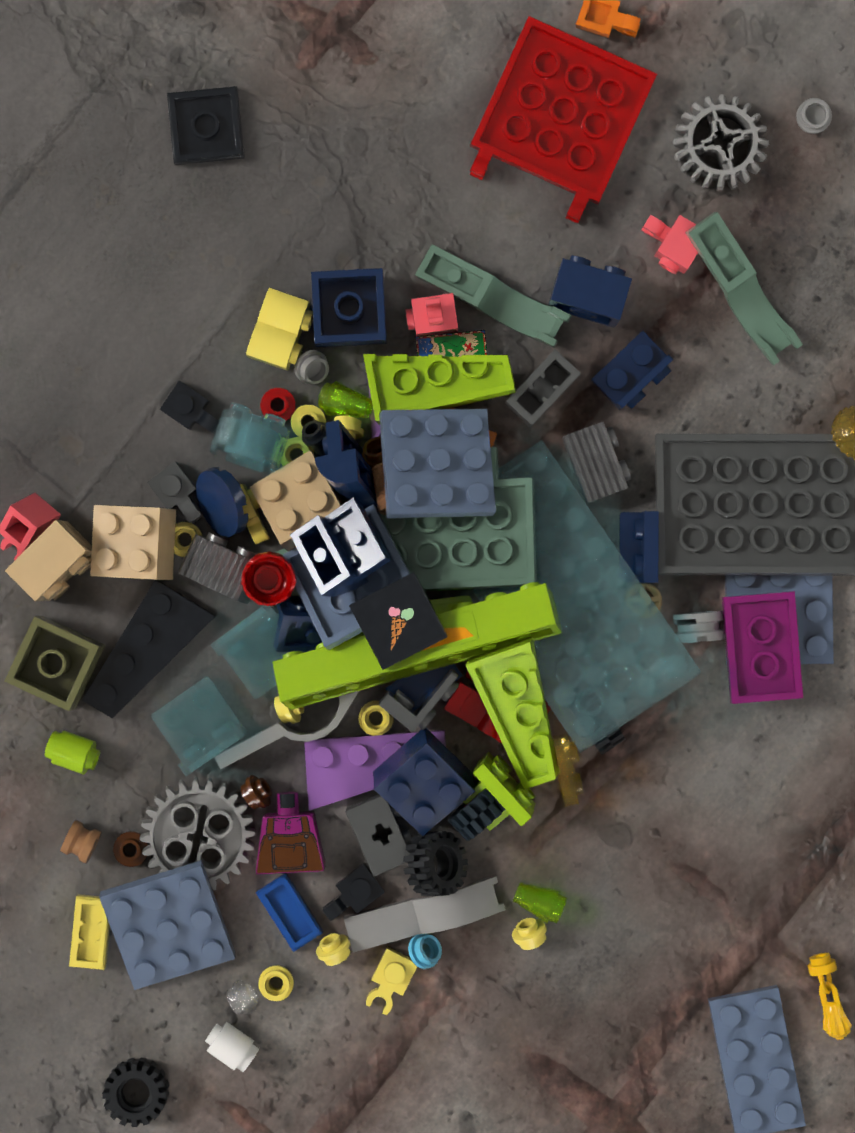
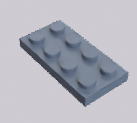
M773 985L707 998L734 1133H773L806 1126L778 986Z

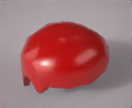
M270 551L258 553L250 558L245 564L241 576V584L247 597L256 604L274 606L287 600L297 583L292 563L282 554Z

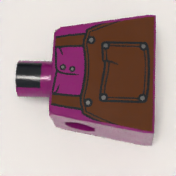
M298 792L277 793L278 813H266L262 818L256 874L324 871L326 867L314 811L299 812Z

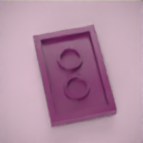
M795 591L722 597L730 703L738 704L803 698Z

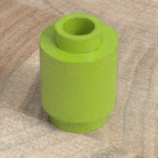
M65 730L62 733L54 731L48 740L44 756L51 759V763L84 775L88 769L94 770L100 750L96 749V741Z

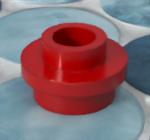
M272 388L263 395L260 408L264 417L269 421L283 423L292 417L296 409V402L288 390ZM275 399H282L284 401V408L279 412L272 410L271 407Z

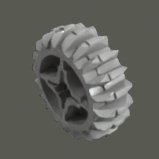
M724 94L718 96L717 105L714 104L710 96L704 98V108L699 103L694 102L691 106L693 114L684 112L681 116L682 121L686 125L677 124L674 131L683 137L674 138L672 145L677 148H683V150L675 153L674 158L679 161L686 159L687 162L681 166L680 171L685 173L692 169L694 171L690 178L692 183H695L699 176L705 178L702 184L703 189H708L711 182L715 181L716 191L721 192L726 180L730 189L734 190L738 186L737 177L744 184L750 181L748 171L757 174L761 169L755 161L764 162L767 157L759 149L767 148L769 140L758 138V136L766 133L767 127L764 125L755 126L761 118L760 113L750 117L747 113L752 105L746 103L742 109L738 108L739 98L736 96L733 97L730 105L726 104ZM719 117L735 121L742 129L732 130L727 128L722 118L719 119ZM707 119L709 123L707 128L709 138L693 146L695 127ZM717 136H719L721 141L727 140L728 144L724 150H722L720 145H710L714 143ZM748 141V152L745 161L734 167L732 163L734 159L733 148L739 146L741 142ZM698 156L713 157L723 170L707 166Z

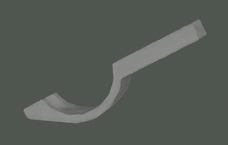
M359 691L339 696L340 704L336 716L327 726L317 731L300 732L289 728L282 721H279L214 756L219 768L223 769L284 736L290 740L310 742L325 737L339 725Z
M494 875L477 880L472 884L457 889L458 891L454 894L410 898L344 916L353 953L420 934L457 928L505 911L504 902L498 903L493 886L498 883L497 876Z

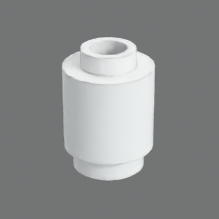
M228 1022L223 1027L216 1024L205 1040L210 1045L207 1052L232 1070L237 1068L244 1072L259 1051V1048L253 1044V1039Z

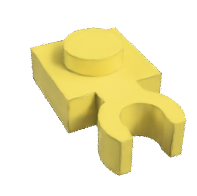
M240 484L246 497L247 505L242 507L244 514L248 513L247 527L254 543L260 544L270 539L257 511L260 505L252 490H247L246 485Z
M389 947L386 948L371 978L372 981L380 985L369 992L366 1006L370 1007L376 997H382L386 1001L382 1014L387 1015L391 1011L393 992L403 996L417 968L411 958Z

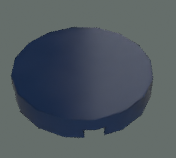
M213 467L202 472L197 479L196 493L200 509L206 521L215 532L223 537L239 534L245 530L248 522V513L244 514L242 507L247 505L246 497L240 484L228 471H219V467Z

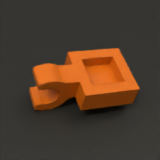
M584 0L576 22V28L609 38L612 29H615L626 36L636 38L641 19L618 12L621 1Z

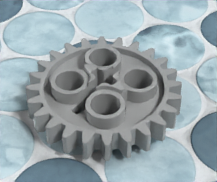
M194 777L192 787H187L186 783L181 779L179 780L178 791H175L169 785L166 786V799L156 794L154 800L158 808L151 806L146 808V813L153 819H144L141 823V827L150 831L140 835V841L150 843L143 848L142 854L154 856L149 861L148 867L160 866L159 873L188 865L200 808L202 805H206L207 812L203 823V836L199 840L195 862L202 860L210 885L214 891L216 890L217 879L220 878L226 884L230 883L229 871L237 875L241 874L238 862L249 863V856L243 850H254V843L246 838L255 836V829L245 826L253 821L252 814L242 815L247 808L246 801L235 804L238 792L234 791L227 796L225 794V783H222L216 790L212 788V778L207 780L205 787L200 786L197 777ZM188 807L194 812V817L189 821H180L174 813L178 808ZM222 814L228 818L229 823L224 828L216 829L211 826L210 818L214 815ZM173 841H180L186 846V851L180 855H173L168 851L167 845ZM214 848L220 852L221 857L215 862H207L202 858V853L206 849Z

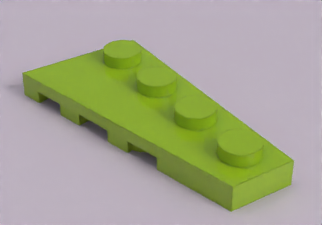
M363 354L375 420L378 425L380 424L379 414L381 410L448 409L517 393L508 355H462L461 357H449L428 354V356H408V354L377 356L376 354Z
M533 637L469 659L465 666L524 790L555 780L559 772Z

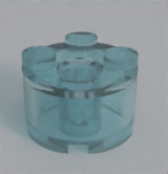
M231 403L229 409L222 410L210 447V453L217 456L220 450L226 453L225 461L251 470L263 472L264 467L269 466L271 467V473L277 471L290 431L284 426L286 420L268 413L265 414L264 418L250 414L251 409L238 403Z

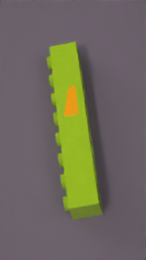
M531 582L521 586L520 590L516 592L490 594L486 596L485 601L474 604L471 602L455 604L451 607L450 611L437 613L448 635L447 638L382 670L363 632L331 650L326 649L323 643H320L316 646L315 650L308 652H288L282 656L283 659L272 662L280 702L290 710L466 661L533 637V641L561 634L562 629L553 593L546 583Z

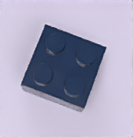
M571 255L570 260L563 258L548 306H554L578 318L615 328L620 321L632 278L626 277V271L617 267L605 266L604 270L590 266L591 261L583 257Z
M383 268L311 272L314 342L316 347L387 344Z
M427 728L421 729L373 771L374 790L422 836L475 792L473 773Z

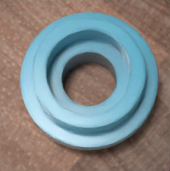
M420 934L411 938L408 952L412 962L417 967L429 969L435 966L441 958L442 947L435 936Z

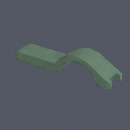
M713 212L685 232L723 290L724 296L735 317L772 365L780 361L776 354L790 344L796 349L803 345L795 331L787 325L768 301L758 283L757 272L718 212Z
M431 244L415 274L418 279L447 294L453 293L455 298L477 308L499 323L555 348L558 342L554 338L564 321L568 323L571 318L570 314L519 293L488 272Z

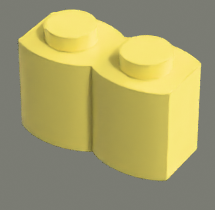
M269 288L247 348V357L286 371L289 370L291 364L295 365L303 348V345L298 344L302 330L308 332L313 321V311L309 310L310 302Z

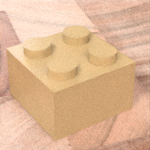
M311 450L250 486L280 545L288 552L296 548L290 536L291 533L317 515L326 517L344 504L341 496L319 472L315 463L316 456Z
M94 505L90 576L173 580L176 509Z
M55 520L5 572L34 601H50L51 599L55 601L68 590L70 585L67 581L76 574L81 576L91 567L92 545L68 521Z

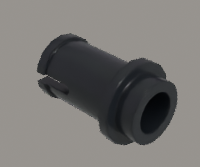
M317 420L310 421L302 429V440L307 446L312 447L318 457L325 456L322 440L323 437H327L326 424Z

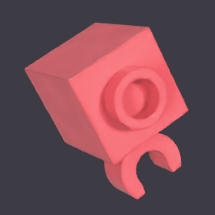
M650 215L641 229L647 235L662 242L654 256L660 259L658 264L662 268L673 274H677L678 271L684 274L698 254L685 233L696 224L682 215L678 216L671 228L658 218Z
M453 293L411 299L412 308L405 309L408 330L415 329L416 336L458 332Z
M36 493L10 505L0 524V534L4 537L0 548L4 551L14 545L17 549V555L14 558L16 560L55 520L60 518L61 514Z

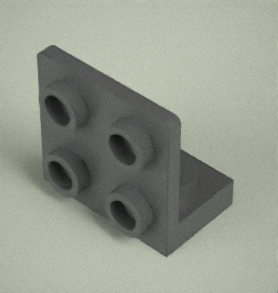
M451 668L417 711L412 709L415 706V702L399 689L395 694L388 690L380 699L379 706L410 731L414 732L418 726L424 730L436 715V710L433 709L440 698L446 702L458 688L459 684L455 681L458 674Z

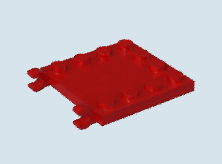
M528 16L471 141L470 147L479 152L472 164L469 175L482 181L492 157L575 194L565 219L578 224L588 201L599 204L657 74Z

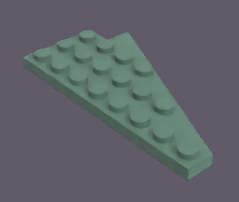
M490 447L496 513L493 516L387 518V515L380 514L409 572L415 571L425 591L521 587L527 583L537 582L534 480L532 477L499 479L498 449L496 447ZM283 548L275 553L283 555L288 551ZM296 587L291 596H300Z

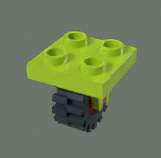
M489 751L478 760L473 774L479 780L475 784V792L463 801L464 803L448 819L466 841L475 838L485 828L491 831L509 815L520 826H523L532 818L536 803L532 800L535 798L532 790L530 788L524 790L521 782L517 783L509 774L512 770L506 761L499 755L493 757Z

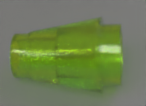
M335 381L333 384L325 383L319 394V409L324 410L326 415L350 416L368 419L373 410L371 398L338 381Z
M520 882L513 902L519 904V906L547 924L549 921L558 924L568 898L560 895L561 891L530 884L526 885Z

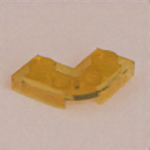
M566 734L552 736L559 772L557 777L563 804L565 807L579 804L578 795L584 794L580 773L573 774L575 772L573 763L579 762L575 741L569 742Z

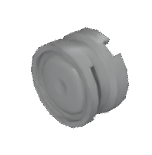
M723 611L674 614L673 621L678 626V632L675 633V643L725 639L724 630L720 629Z

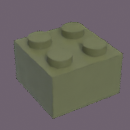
M34 616L4 681L67 711L77 708L105 645L44 616Z

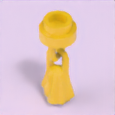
M830 953L815 954L809 957L810 963L807 966L810 976H818L819 995L823 1006V1030L829 1036L841 1040L851 1032L852 1024L843 1010L838 989L832 983L831 973L837 970L836 961L831 958ZM832 991L834 1001L828 1002L826 994H830Z

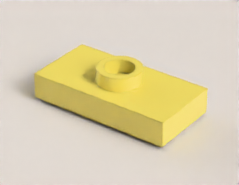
M80 894L76 896L69 961L70 967L100 970L106 968L110 925L99 896Z

